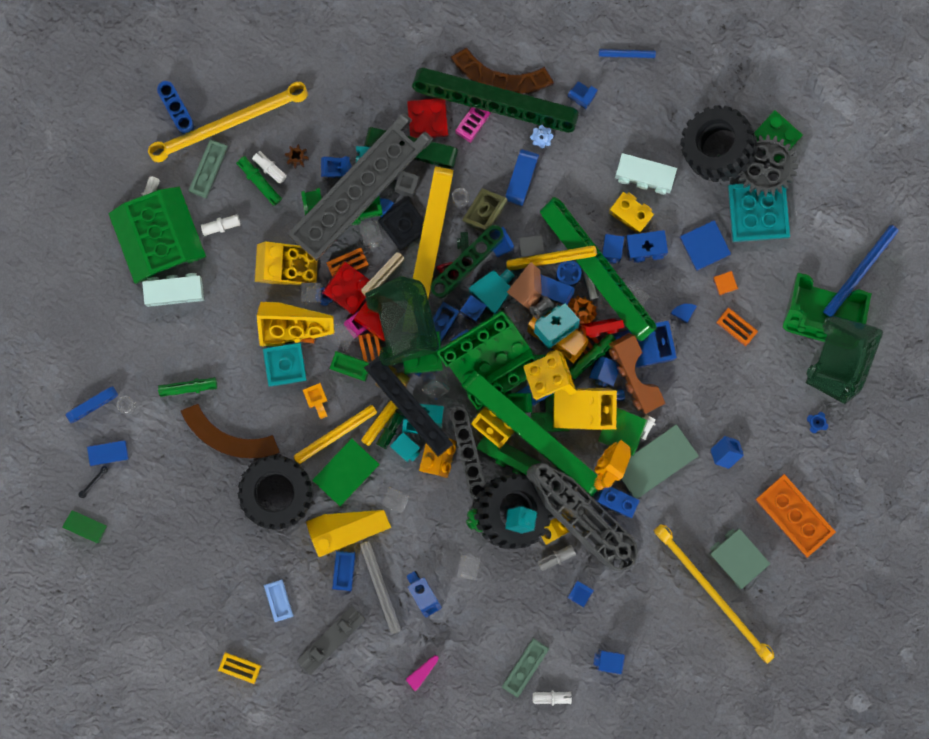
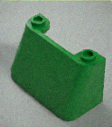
M797 273L783 321L784 330L843 348H855L865 331L872 293L860 289L852 291L830 318L823 311L837 293L813 287V278L807 274Z

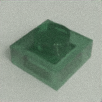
M460 232V238H457V249H461L462 254L469 247L468 232Z

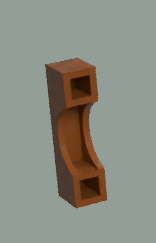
M628 333L609 343L611 347L609 350L610 355L614 360H617L619 365L617 367L618 372L627 382L625 387L629 394L633 395L635 399L633 404L637 411L640 410L647 414L664 405L665 401L658 386L643 384L636 376L635 364L638 357L642 354V350L635 335Z

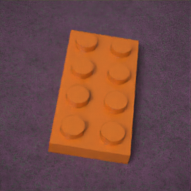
M785 474L755 499L806 558L836 533Z

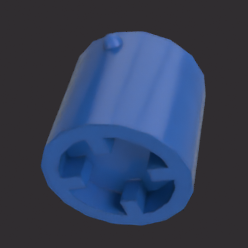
M571 260L562 262L557 268L556 280L572 287L577 285L582 274L579 264Z

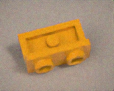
M448 438L453 445L439 457L425 444L419 471L448 478L453 455L456 451V441Z

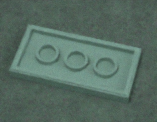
M676 424L636 452L634 456L630 457L625 474L621 480L632 496L638 499L699 455Z

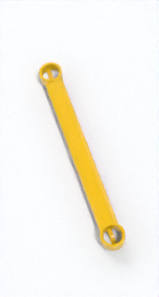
M294 82L286 91L165 143L154 142L149 146L148 154L152 161L163 162L169 154L289 102L304 101L308 96L306 86L302 82ZM303 89V92L299 95H292L295 90ZM164 149L161 154L153 155L156 150Z
M662 524L657 526L653 530L657 537L665 545L667 544L753 645L760 658L766 664L775 658L772 648L758 641L672 540L671 530Z

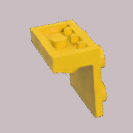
M559 351L524 366L525 374L535 400L561 389L566 390L569 395L577 392L566 359Z

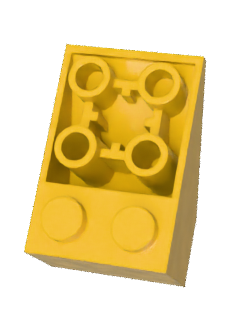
M267 241L257 244L255 282L304 286L317 285L318 260L316 261L300 246Z
M576 388L577 392L569 395L566 390L562 389L554 393V428L616 429L617 390L611 388Z

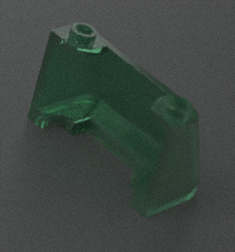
M399 276L365 293L367 307L373 312L379 313L387 347L380 349L379 358L382 365L391 366L430 355L439 350V342L426 289L421 281Z
M832 316L823 323L822 328H824V333L827 334L818 362L814 366L811 365L807 370L806 384L846 404L859 394L864 387L881 341L883 330L875 326Z

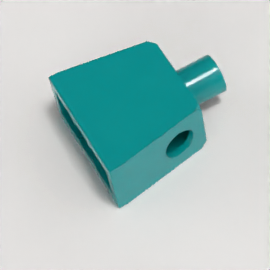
M506 269L500 276L493 270L471 285L469 292L476 299L487 305L486 309L495 315L510 294L507 291L510 289L508 283L515 276L509 269Z

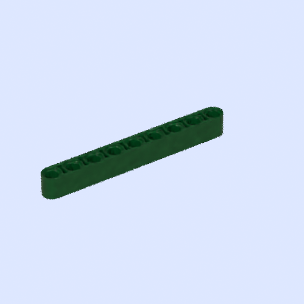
M427 68L417 69L412 83L413 90L421 94L529 123L543 125L544 127L563 132H573L579 117V112L569 106Z

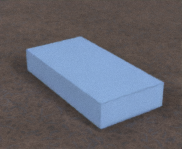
M283 579L264 585L274 622L294 617Z

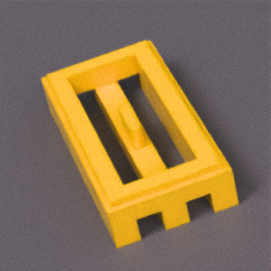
M225 652L218 671L255 684L262 665ZM228 657L230 659L252 666L256 669L255 671H253L245 667L239 666L237 664L231 663L229 661H226V659ZM224 665H227L235 669L241 670L243 672L249 673L253 675V677L249 678L244 675L225 669L223 667Z

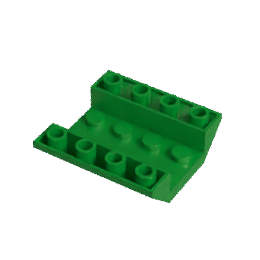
M180 186L154 191L125 202L108 213L135 284L153 277V274L185 262L190 264L206 258Z
M504 311L498 312L436 351L446 367L449 366L461 384L474 370L502 394L526 381L527 377L524 366L537 360L520 331ZM466 391L468 398L477 410L484 406Z

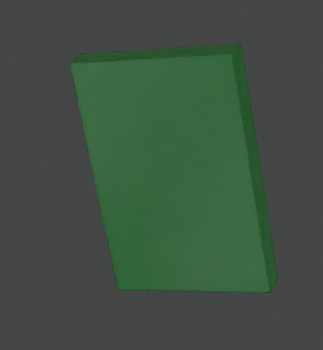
M351 438L312 481L341 507L380 464Z

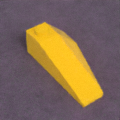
M260 302L256 315L260 346H283L288 342L294 341L297 343L305 338L311 337L314 339L331 335L335 332L334 317L332 315L284 303Z
M384 510L323 514L306 521L318 557H323L391 528Z

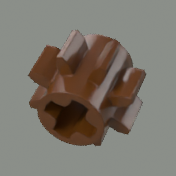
M299 144L297 148L290 146V152L285 153V156L290 158L287 164H294V169L299 165L305 167L304 160H309L307 156H304L307 150H301ZM294 154L299 155V156H300V159L297 160L296 158H294L293 155H294Z

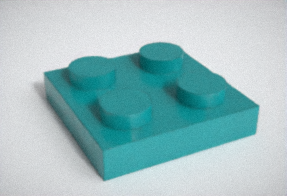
M301 343L263 349L269 387L307 381Z

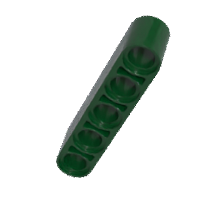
M369 127L364 147H372L386 130ZM407 136L413 142H415L418 139L415 137ZM403 141L399 143L401 146L405 144ZM431 141L413 160L452 169L455 166L458 149Z
M490 226L433 281L431 291L437 298L446 297L502 243L504 233L500 226ZM492 231H499L501 235L498 239L490 238ZM485 244L487 249L485 252L479 253L476 251L477 246ZM464 258H472L473 263L470 266H464L462 264ZM451 271L459 272V277L456 280L449 279ZM438 284L445 285L443 293L435 292V287Z

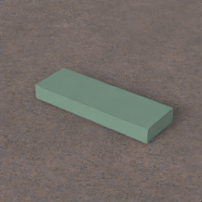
M212 139L209 140L188 190L190 193L207 199L228 149L227 145Z
M533 638L502 685V688L518 698L549 651V648Z

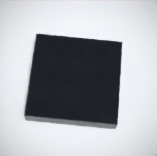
M408 198L380 218L378 222L399 251H402L421 237L424 219Z

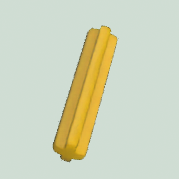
M391 400L361 439L367 446L371 445L397 410Z

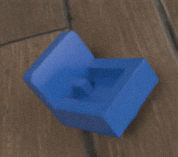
M322 157L321 177L342 178L352 167L350 157Z

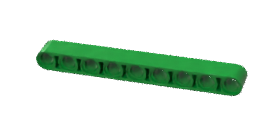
M553 197L540 210L542 217L568 250L592 245L596 246L560 199ZM597 247L596 256L576 259L637 340L643 341L657 329L653 319Z
M473 370L461 386L561 472L573 478L593 497L598 491L594 486L597 474Z

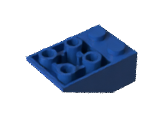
M669 321L655 323L657 326L656 330L643 341L637 340L642 354L638 357L635 368L675 361L677 357ZM626 330L612 335L618 339L628 333H632L630 330Z

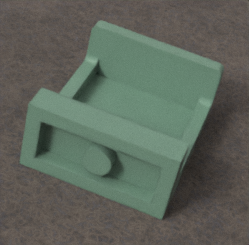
M731 529L724 535L726 539L722 543L718 541L710 548L712 552L709 555L735 582L734 584L737 588L743 589L770 563L740 529Z

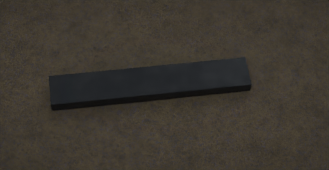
M380 356L364 367L366 372L437 457L453 445Z

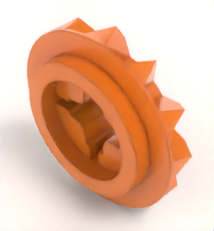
M577 296L576 298H571L568 303V307L580 319V324H588L595 319L597 306L593 305V300H587L586 296L583 298ZM580 307H586L585 311L578 312Z

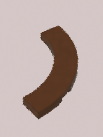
M467 47L451 56V60L466 77L479 83L520 94L536 92L554 84L545 67L530 73L509 75L485 67L470 53Z
M199 404L181 410L184 420L195 435L211 448L221 453L248 459L265 458L280 453L273 435L260 439L237 438L216 428L207 419Z

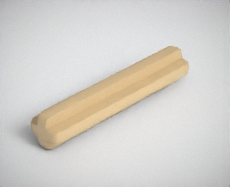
M395 253L362 288L361 292L364 296L371 297L405 260L401 253Z

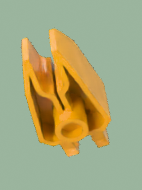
M622 440L618 443H613L605 449L603 455L597 461V465L594 468V471L598 474L594 483L596 489L603 490L604 488H609L614 481H619L624 476L631 452L630 446Z

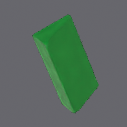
M72 510L62 528L95 543H100L107 525Z

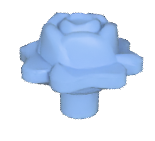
M540 125L539 129L535 127L533 134L530 136L531 140H534L533 145L539 146L542 149L545 145L550 146L551 139L553 138V134L550 133L551 129L545 128L543 125Z

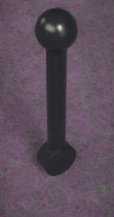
M103 466L101 468L100 473L92 480V482L84 489V491L79 492L78 495L80 498H85L90 488L98 481V479L103 474H106L108 472V468L106 466Z

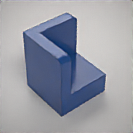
M577 82L573 89L569 91L567 97L584 109H587L598 90L593 86L589 89L581 82Z
M504 226L501 227L504 233V240L493 250L498 258L514 250V245ZM494 231L490 234V238L498 239L501 233Z
M724 436L711 448L714 463L728 469L744 456L739 440Z
M576 581L567 598L584 607L594 590Z

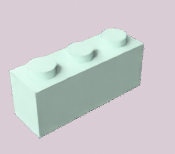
M622 153L615 179H618V182L622 184H629V182L637 184L636 187L641 189L652 188L655 189L656 193L665 195L670 193L677 168Z
M197 273L185 274V277L178 278V275H170L162 280H159L158 277L147 278V281L142 282L144 304L147 307L204 301L202 278L200 275L197 276Z

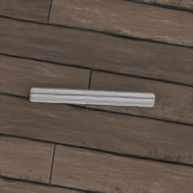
M369 541L360 544L390 632L391 634L401 631L371 543Z

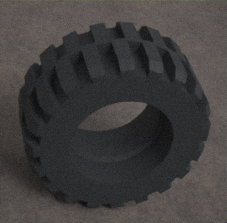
M714 105V109L706 107L703 109L704 112L695 113V118L693 120L689 119L686 123L688 127L683 128L682 135L684 138H681L680 145L683 147L681 149L682 154L692 170L705 180L710 178L712 182H719V179H722L725 182L729 181V177L732 176L735 179L739 176L738 173L741 171L745 172L748 169L747 164H752L754 160L752 154L755 155L757 152L755 132L747 118L737 109L732 110L730 106L726 105L724 108H721L720 105ZM727 130L735 134L732 148L724 155L708 157L703 154L704 143L713 133Z
M271 455L251 463L246 472H243L241 482L239 481L238 484L240 507L247 518L258 526L272 530L286 529L297 524L299 520L305 517L308 509H310L313 498V486L308 473L297 462L284 456ZM275 474L286 477L294 489L291 503L279 511L266 509L258 499V487L261 481Z
M512 474L492 479L490 483H486L482 487L484 491L479 492L477 495L479 502L474 504V508L477 509L474 519L479 520V524L476 526L479 531L483 530L482 536L485 540L490 539L492 545L499 546L500 548L520 549L535 544L540 540L539 536L545 535L547 531L544 528L550 525L551 520H548V516L552 515V513L545 507L535 487L526 475ZM507 494H516L523 501L525 508L537 511L534 531L521 534L505 529L506 526L500 517V505Z

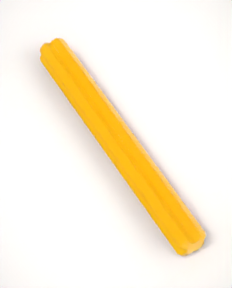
M592 245L506 261V267L509 270L526 268L530 262L535 266L594 257L597 255L596 246Z
M373 405L368 406L293 456L295 461L301 464L377 414Z

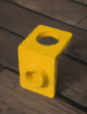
M561 514L569 522V519L564 514ZM557 518L551 520L550 525L545 527L550 530L551 538L547 537L546 534L541 537L547 545L570 531Z

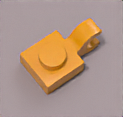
M321 383L303 389L309 408L316 407L320 419L328 417L323 403L328 402Z

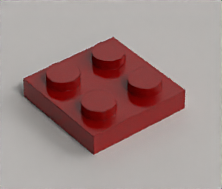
M444 99L407 101L408 116L412 119L409 124L411 137L419 138L424 132H427L432 138L448 137Z
M343 261L322 293L354 315L366 298L361 290L370 279Z
M610 318L588 324H580L578 331L589 336V338L601 336V332H607L608 334L617 333L620 328H624V324L621 319Z

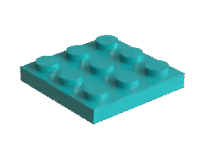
M743 184L728 185L732 242L790 238L786 188L782 187L781 194L775 190V196L768 192L767 197H765L762 191L759 196H757V190L750 193V186L744 188Z

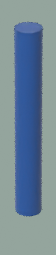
M599 49V57L655 58L656 51Z

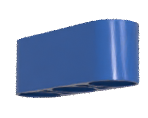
M169 81L161 82L157 87L158 94L178 130L183 134L194 130V122L173 84ZM165 88L172 89L169 95L162 94ZM174 104L181 105L178 111L171 110ZM184 120L189 121V125L186 128L180 127L181 122Z
M524 149L520 150L505 196L508 202L523 206L539 154Z

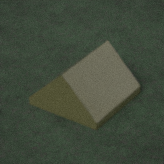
M482 188L462 220L483 233L495 224L507 205L508 199Z

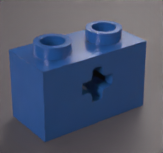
M665 230L627 235L625 238L629 261L633 260L634 263L644 262L645 258L661 260L668 254ZM645 243L651 246L649 251H646V248H642Z
M613 487L598 490L593 498L598 504L629 518L633 517L640 501Z
M599 650L598 654L595 653L593 665L596 666L598 671L622 674L625 655Z

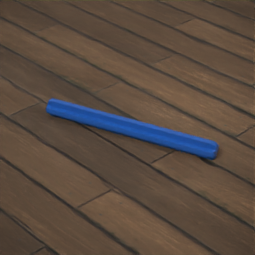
M890 225L824 309L823 313L831 318L898 233V229L895 226Z

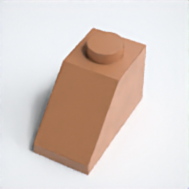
M531 262L507 291L508 294L529 310L531 306H535L542 295L540 269Z

